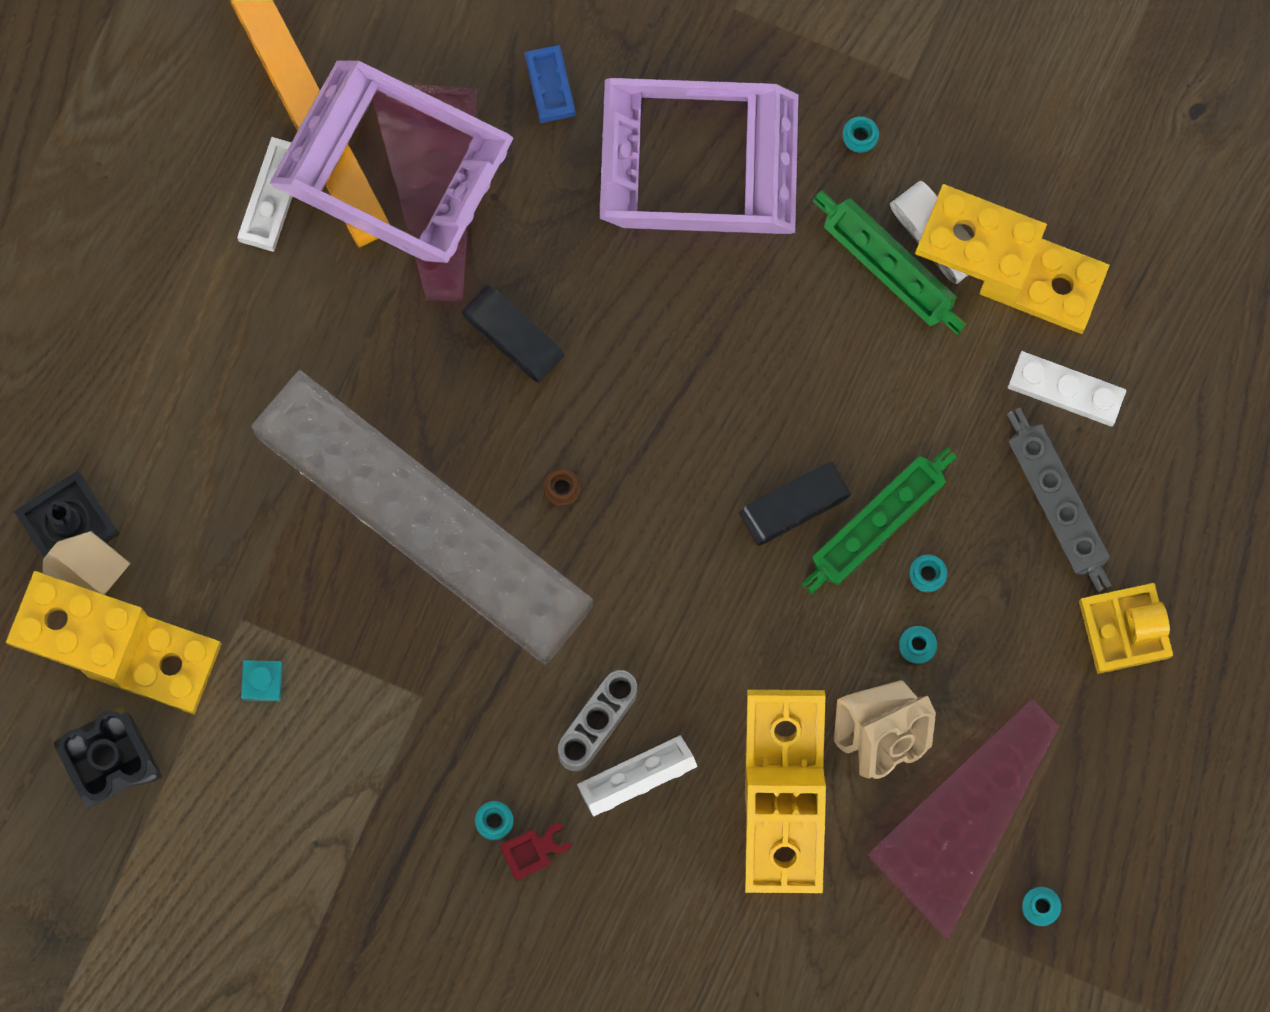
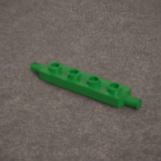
M824 190L815 196L816 198L812 202L828 215L824 228L930 327L942 321L956 336L964 330L967 323L952 311L957 296L851 198L837 204Z
M945 447L932 461L919 456L812 557L816 570L806 580L801 582L802 587L806 589L812 584L807 589V592L813 595L826 580L839 586L945 486L946 481L942 471L957 459L955 454L952 452L942 461L951 451Z

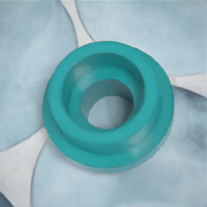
M862 116L854 117L845 124L842 138L850 150L864 153L873 149L877 144L879 130L871 119ZM862 131L867 135V138L865 140H857L854 137V133Z
M922 555L913 561L909 570V578L913 586L918 590L934 592L944 585L947 579V568L944 562L937 556ZM925 568L931 569L935 575L934 579L925 580L921 576V571Z
M913 626L902 634L899 640V650L908 662L923 664L931 660L935 655L937 640L928 628ZM915 638L922 639L925 642V649L921 651L915 650L912 647V640Z
M487 802L476 813V828L486 839H502L510 833L513 827L512 812L508 806L501 802ZM493 814L499 815L502 819L501 825L497 828H491L487 824L488 817Z
M1037 887L1030 890L1023 898L1022 912L1030 923L1036 926H1047L1059 917L1061 902L1057 894L1051 889ZM1043 899L1048 903L1049 909L1047 913H1040L1036 910L1035 903L1037 900Z

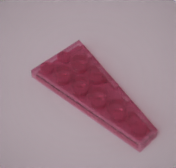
M410 85L476 118L477 88ZM377 90L372 100L409 235L419 239L427 228L466 155L473 137ZM468 226L458 242L456 252L450 257L448 263L424 261L415 257L426 300L463 302Z
M1033 699L867 854L872 863L946 941L949 940L960 915L965 909L973 890L987 867L1012 815L1059 728V725Z

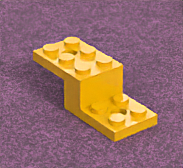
M945 184L941 187L915 252L916 255L983 280L984 283L979 293L982 296L1083 334L1110 266L1094 258L1042 239L1047 226L1046 223ZM960 224L968 225L973 230L974 237L966 241L960 240L955 236L953 229ZM1057 278L1066 279L1071 285V292L1065 295L1056 293L1052 288V281Z
M34 571L6 640L8 645L80 669L88 678L194 715L221 647V642L151 618L141 607ZM58 610L66 612L68 620L63 628L52 630L48 627L47 619L51 613ZM177 656L182 661L181 670L175 675H165L161 668L162 662L167 657Z
M747 690L745 893H823L826 782L823 769L825 690ZM782 721H790L796 726V730L792 735L783 737L774 731L776 725ZM781 847H789L795 851V856L791 860L783 862L777 860L774 857V853Z

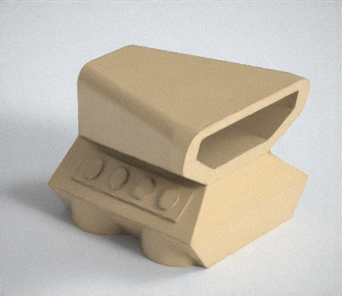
M902 680L852 693L837 700L834 742L845 753L849 754L858 750L860 776L868 779L871 777L879 779L888 775L897 764L903 761L911 763L918 760L932 747L936 712L928 696L917 698Z

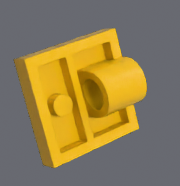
M1154 583L1085 597L1079 600L1097 674L1165 660L1173 656L1168 637L1170 625L1164 604L1159 602Z

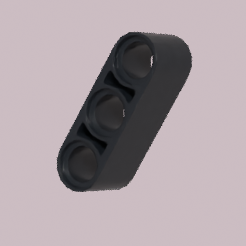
M486 285L461 311L465 319L537 383L565 356L557 344L490 285Z
M828 462L748 504L739 511V515L756 545L760 546L841 504L852 494L834 463Z

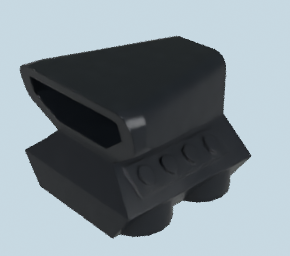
M123 705L112 711L103 712L97 719L78 729L68 731L62 738L53 742L68 775L87 809L127 788L152 783L162 778L161 771L132 716L125 711Z

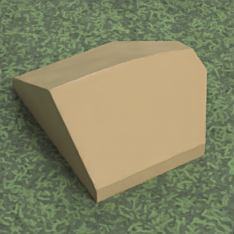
M92 531L58 541L43 559V574L105 595L131 563Z

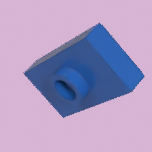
M560 45L524 52L540 123L576 116Z

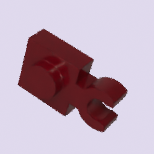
M562 823L550 826L545 836L540 839L533 829L499 845L516 882L550 866L548 854H564L572 848L571 842L556 845L552 840L555 833L564 829Z

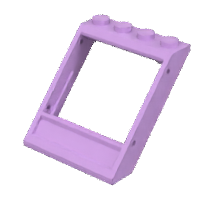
M336 61L269 183L273 187L424 261L448 263L450 257L456 252L458 242L466 227L473 220L474 212L483 195L490 188L491 180L496 170L504 161L513 137L361 61ZM377 90L473 137L466 155L427 228L419 239L322 192Z
M625 78L605 79L600 219L622 228L774 234L795 233L798 94L777 84ZM641 98L748 101L745 215L637 211Z

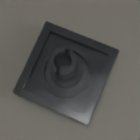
M78 470L14 511L43 557L48 554L58 541L92 531L105 543L120 535Z

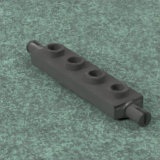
M1021 407L1015 409V413L1021 423H1018L1013 411H1010L1007 417H1009L1016 434L1008 442L1075 574H1089L1097 593L1104 591L1098 577H1100L1106 590L1111 588L1112 584H1110L1102 568L1110 559V556L1043 425L1029 426Z

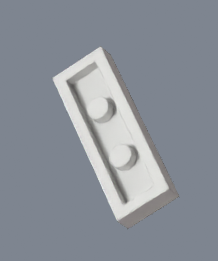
M271 137L237 237L239 242L275 251L293 196L273 187L269 182L292 142Z
M1023 351L1019 355L1008 385V389L1113 427L1126 393L1124 388Z
M680 735L577 785L594 817L604 811L613 809L615 806L637 795L644 794L673 778L682 776L684 773L696 768L697 764Z

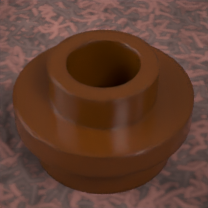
M560 468L551 471L546 476L543 490L546 498L552 504L567 506L578 498L581 484L578 476L573 471ZM558 483H566L569 486V490L564 494L556 492L555 486Z

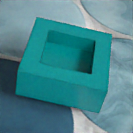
M243 660L241 699L246 701H281L282 662Z

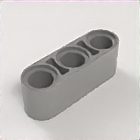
M624 670L611 672L561 738L558 744V757L560 763L570 771L585 769L634 704L637 697V683L629 672ZM616 682H624L630 687L631 692L626 698L617 699L610 694L609 689L611 685ZM601 712L605 714L609 720L607 726L600 730L591 728L587 724V719L592 713ZM571 743H579L585 747L586 754L582 759L572 761L565 756V748Z

